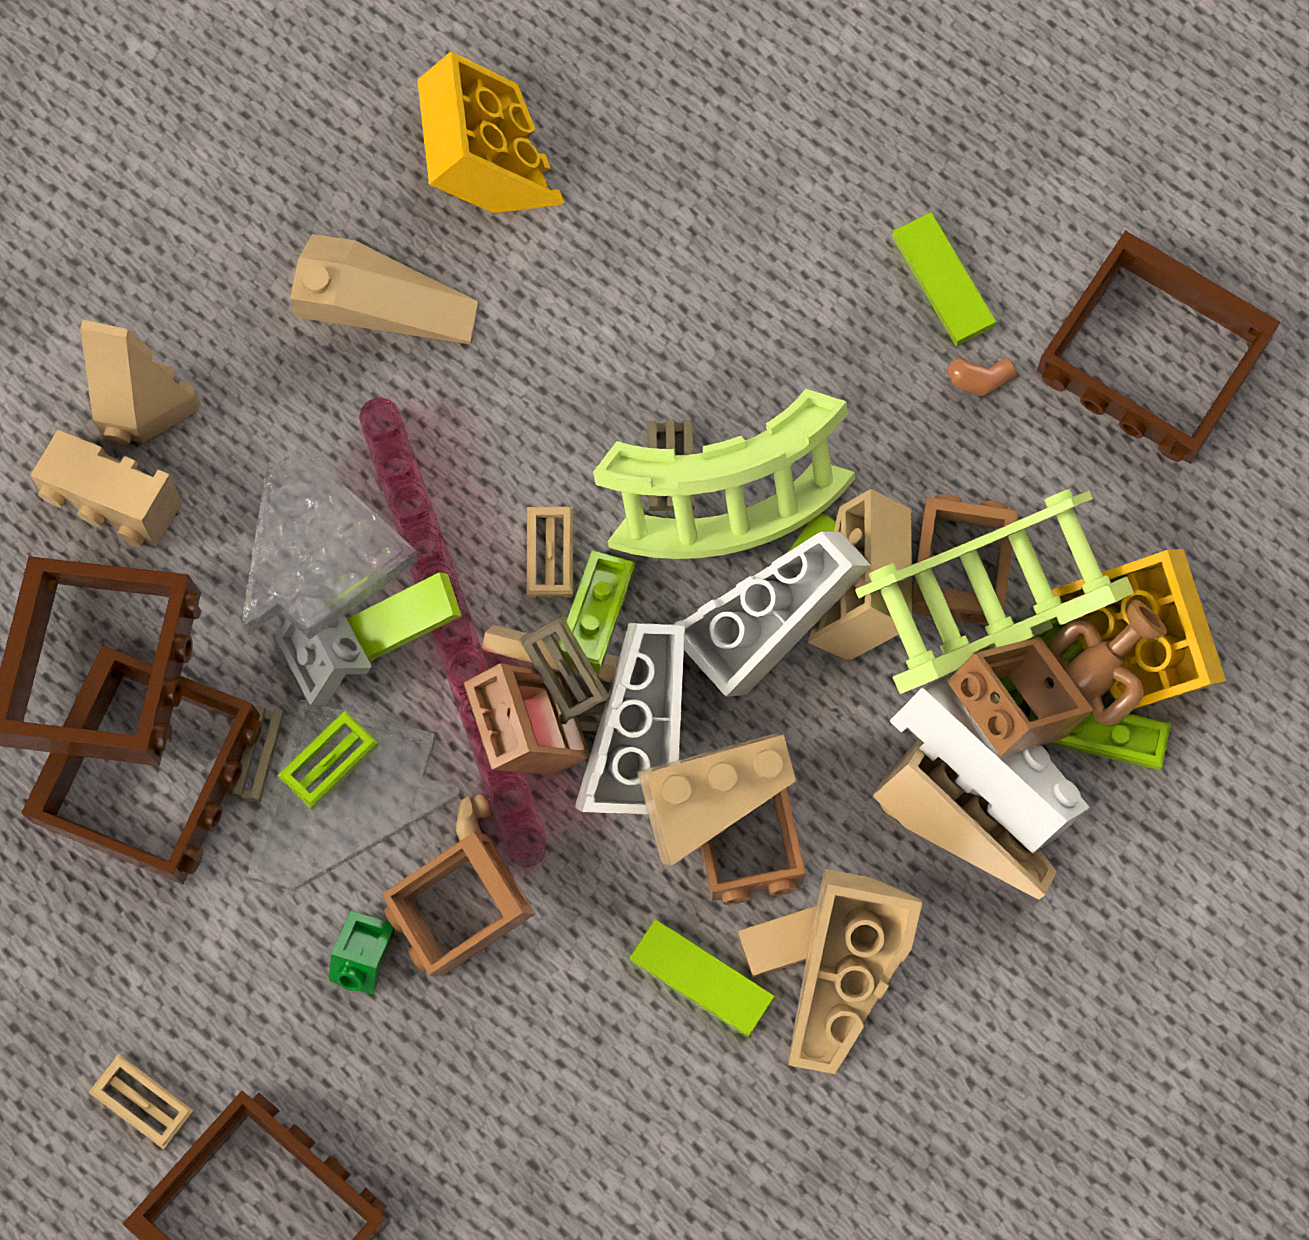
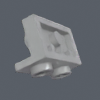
M298 600L275 637L310 706H326L346 674H367L371 668V664L339 604L333 600Z

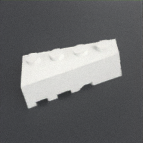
M821 531L773 561L772 565L754 576H749L728 593L716 600H711L700 607L696 613L683 621L676 622L674 625L685 626L684 650L726 697L747 695L872 565L841 532Z
M629 623L609 689V697L604 706L575 808L581 812L648 814L637 771L679 760L684 625Z
M956 671L922 687L890 722L900 732H903L908 727L924 743L919 749L932 761L939 756L958 774L955 782L967 794L970 792L986 799L989 802L987 812L1031 853L1036 852L1059 837L1090 808L1081 798L1078 788L1062 775L1050 760L1048 752L1041 745L1003 757L999 756L948 684L947 680Z

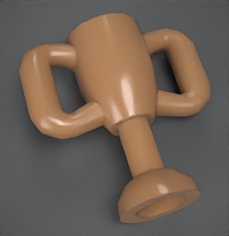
M1133 600L1128 606L1127 619L1130 624L1111 642H1103L1092 622L1078 617L1065 624L1049 640L1047 645L1094 710L1091 714L1095 720L1108 727L1120 723L1140 703L1144 694L1141 681L1123 666L1125 661L1124 655L1142 637L1157 639L1167 633V629L1161 619L1148 606L1138 600ZM1084 634L1088 649L1078 654L1071 662L1062 658V654ZM1116 680L1125 684L1127 689L1105 710L1102 696L1113 686Z

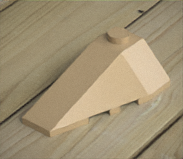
M316 234L311 235L298 258L290 295L293 311L297 318L471 344L479 304L477 300L356 240Z

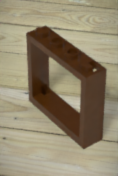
M1125 230L1042 354L1037 372L1042 374V380L1051 388L1057 391L1067 389L1080 397L1081 404L1092 413L1103 415L1105 412L1120 421V428L1130 436L1135 438L1145 436L1159 445L1158 449L1165 457L1176 462H1180L1183 459L1191 464L1272 340L1280 321ZM1121 267L1251 343V346L1192 437L1061 359Z
M29 556L0 667V746L160 766L166 742L172 741L170 719L173 707H178L182 698L183 685L180 677L183 664L188 663L192 655L193 640L190 634L194 619H199L202 612L198 606L201 592L190 576L180 573ZM58 584L169 597L136 736L24 722Z
M102 645L63 727L97 731L122 678L126 677L148 686L153 665ZM180 677L183 685L181 700L235 720L169 861L57 816L84 760L82 756L50 753L21 813L37 826L183 885L188 874H194L200 865L203 856L201 845L208 831L213 832L220 822L223 812L221 802L227 790H232L239 781L242 773V763L240 761L246 746H254L259 738L262 728V722L258 721L260 714L250 702L186 677Z
M242 1090L124 1221L123 1225L139 1240H172L154 1222L248 1116L367 1221L352 1240H375L389 1224V1221L381 1214L387 1206L369 1189L365 1187L358 1194L345 1182L351 1174L330 1155L322 1162L310 1151L315 1142L295 1124L289 1130H286L274 1119L280 1110L259 1092L252 1099Z

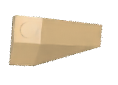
M82 320L80 332L92 418L99 433L103 435L106 441L121 446H128L130 441L145 443L199 411L201 402L195 388L188 382L180 381L179 384L173 380L175 370L169 365L153 361L154 352L129 329Z
M919 738L885 775L873 794V797L880 803L884 812L896 818L906 829L1040 900L1046 894L1057 873L1055 868L1040 849L1031 853L987 812L989 802L986 799L970 792L967 794L955 782L958 774L939 756L934 761L927 757L919 749L924 743Z
M824 869L788 1058L789 1066L836 1074L864 1028V1022L878 999L883 997L901 961L904 962L912 949L922 906L921 899L871 877Z

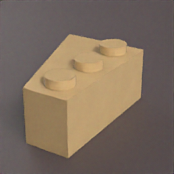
M57 430L30 475L39 489L38 496L59 508L65 502L79 509L77 515L93 526L100 528L105 522L119 529L116 534L133 546L141 547L143 542L156 548L183 503L170 474L157 470L154 477L149 476L136 469L138 465L136 460L124 456L119 461L105 454V450L101 446Z
M873 489L867 490L840 506L834 532H841L872 566L822 616L819 629H811L808 643L846 660H852L899 635L881 591L878 590L858 598L855 589L871 583L868 573L894 563L898 571L912 565L911 508ZM912 577L898 582V585L912 615Z
M780 734L767 735L637 771L661 863L669 866L677 863L796 781L785 737Z

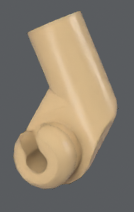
M480 793L472 798L468 795L460 802L456 823L459 841L473 832L482 833L478 820L488 818L492 814L485 794Z

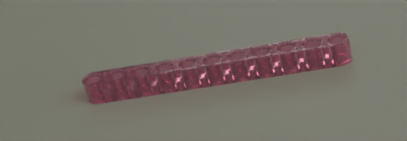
M382 397L373 398L364 404L359 414L364 439L414 585L439 572L446 573L449 576L461 612V617L451 622L461 623L464 626V630L460 635L449 638L440 633L443 627L441 626L431 631L506 854L510 861L517 866L524 868L533 867L539 864L546 856L547 841L545 830L525 773L492 770L491 766L483 760L486 750L477 723L469 718L472 707L464 682L468 680L459 679L454 674L459 666L466 663L474 664L479 668L476 676L489 669L399 409L389 399ZM379 418H388L393 421L386 430L377 431L371 428V424ZM393 458H401L407 461L404 468L399 471L392 472L384 468L385 464ZM413 498L421 502L419 508L413 512L406 513L398 509L400 503L406 499ZM422 539L432 540L435 543V547L426 554L415 553L412 550L413 545ZM510 790L518 791L524 797L522 803L514 809L503 808L498 804V800L504 792ZM529 833L537 837L539 840L538 845L531 852H518L513 847L514 840L521 834Z

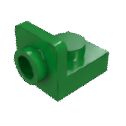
M350 911L331 952L329 980L349 991L373 994L377 987L378 971L394 937L395 928L391 923Z

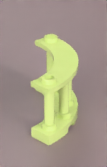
M805 389L786 410L766 423V431L748 440L738 436L723 442L703 446V453L675 455L674 449L647 448L616 441L593 471L596 485L621 491L626 518L607 541L609 548L653 558L691 559L713 557L747 550L771 542L810 522L830 507L855 480V472L831 465L828 436L835 431L848 415L847 402ZM811 451L812 463L793 482L791 465ZM773 473L776 494L746 508L743 484ZM725 490L727 514L694 519L690 495ZM641 495L671 496L676 519L644 515Z
M1067 489L1044 499L1047 506L1046 509L898 571L895 564L892 563L868 573L871 583L855 589L857 596L861 598L878 590L881 591L909 656V660H906L909 670L893 676L900 694L958 670L976 652L1024 641L1053 628L1050 619L1057 617L1059 624L1062 625L1134 594L1127 576L1112 583L1108 575L1102 576L1073 509L1093 499L1090 491L1073 497L1071 490ZM1054 516L1058 519L1085 581V584L1081 585L1085 594L1065 603L1061 602L1059 595L1054 597L1025 531L1026 528ZM1007 536L1037 605L1033 606L1036 615L1016 624L1013 623L1011 616H1005L977 552V549ZM958 557L961 559L989 624L985 626L988 636L971 643L968 642L966 635L961 637L932 568ZM913 576L917 580L944 643L940 646L943 655L937 658L934 657L932 650H926L898 585V582Z

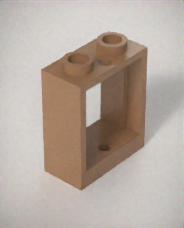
M939 494L935 498L927 497L923 509L916 563L930 558L935 518L1002 528L1017 521L1018 511L1007 509V505L996 501H984L977 505L964 503L960 497L950 494ZM1008 536L1000 540L994 591L1003 612L1013 550ZM914 576L912 585V614L932 617ZM940 588L954 620L989 625L975 593Z
M1040 636L976 652L947 680L1000 757L1063 739L1094 711ZM1009 677L1039 720L1028 721L999 678ZM1049 678H1052L1054 681L1053 688L1048 684ZM995 692L999 694L1000 701L995 696Z
M500 663L464 682L492 770L556 775L590 757L578 717L575 716L569 719L566 724L563 723V714L536 668ZM553 671L573 705L564 676L560 671Z
M787 788L773 796L788 868L721 882L713 841L710 839L701 845L700 848L712 901L722 899L724 905L739 904L750 900V893L769 890L771 896L783 895L796 891V884L804 882L805 869Z
M473 832L381 894L388 905L384 909L387 919L395 930L404 932L412 946L408 949L412 961L421 972L427 971L429 975L435 976L447 974L536 915L487 834ZM470 861L503 916L444 955L412 899Z

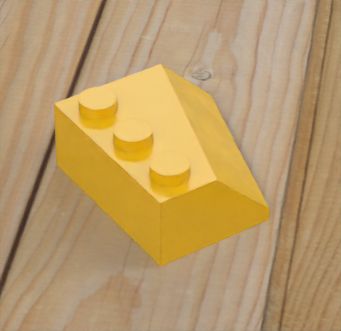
M452 51L417 80L429 185L491 213L564 204L560 190L548 189L542 174L551 169L546 154L538 153L529 141L528 135L535 130V126L517 83Z
M1184 549L1165 550L1101 572L1102 576L1108 575L1111 583L1127 576L1134 592L1130 596L1080 617L1092 622L1103 642H1111L1130 624L1127 619L1128 606L1133 600H1138L1148 606L1161 619L1167 629V633L1161 638L1147 639L1142 637L1124 655L1125 661L1123 666L1138 677L1144 692L1140 703L1134 709L1226 681ZM1081 579L1051 591L1054 597L1059 595L1061 602L1065 603L1085 594L1081 586L1085 584V581ZM1082 634L1077 640L1080 639L1083 644L1081 647L1085 651L1088 649L1084 634ZM1116 680L1109 691L1117 699L1127 689V686Z

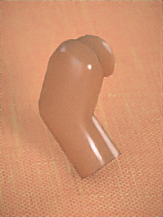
M958 358L950 363L947 370L954 386L977 396L987 395L1017 377V371L1008 358L1000 360L989 368L968 362L964 358Z

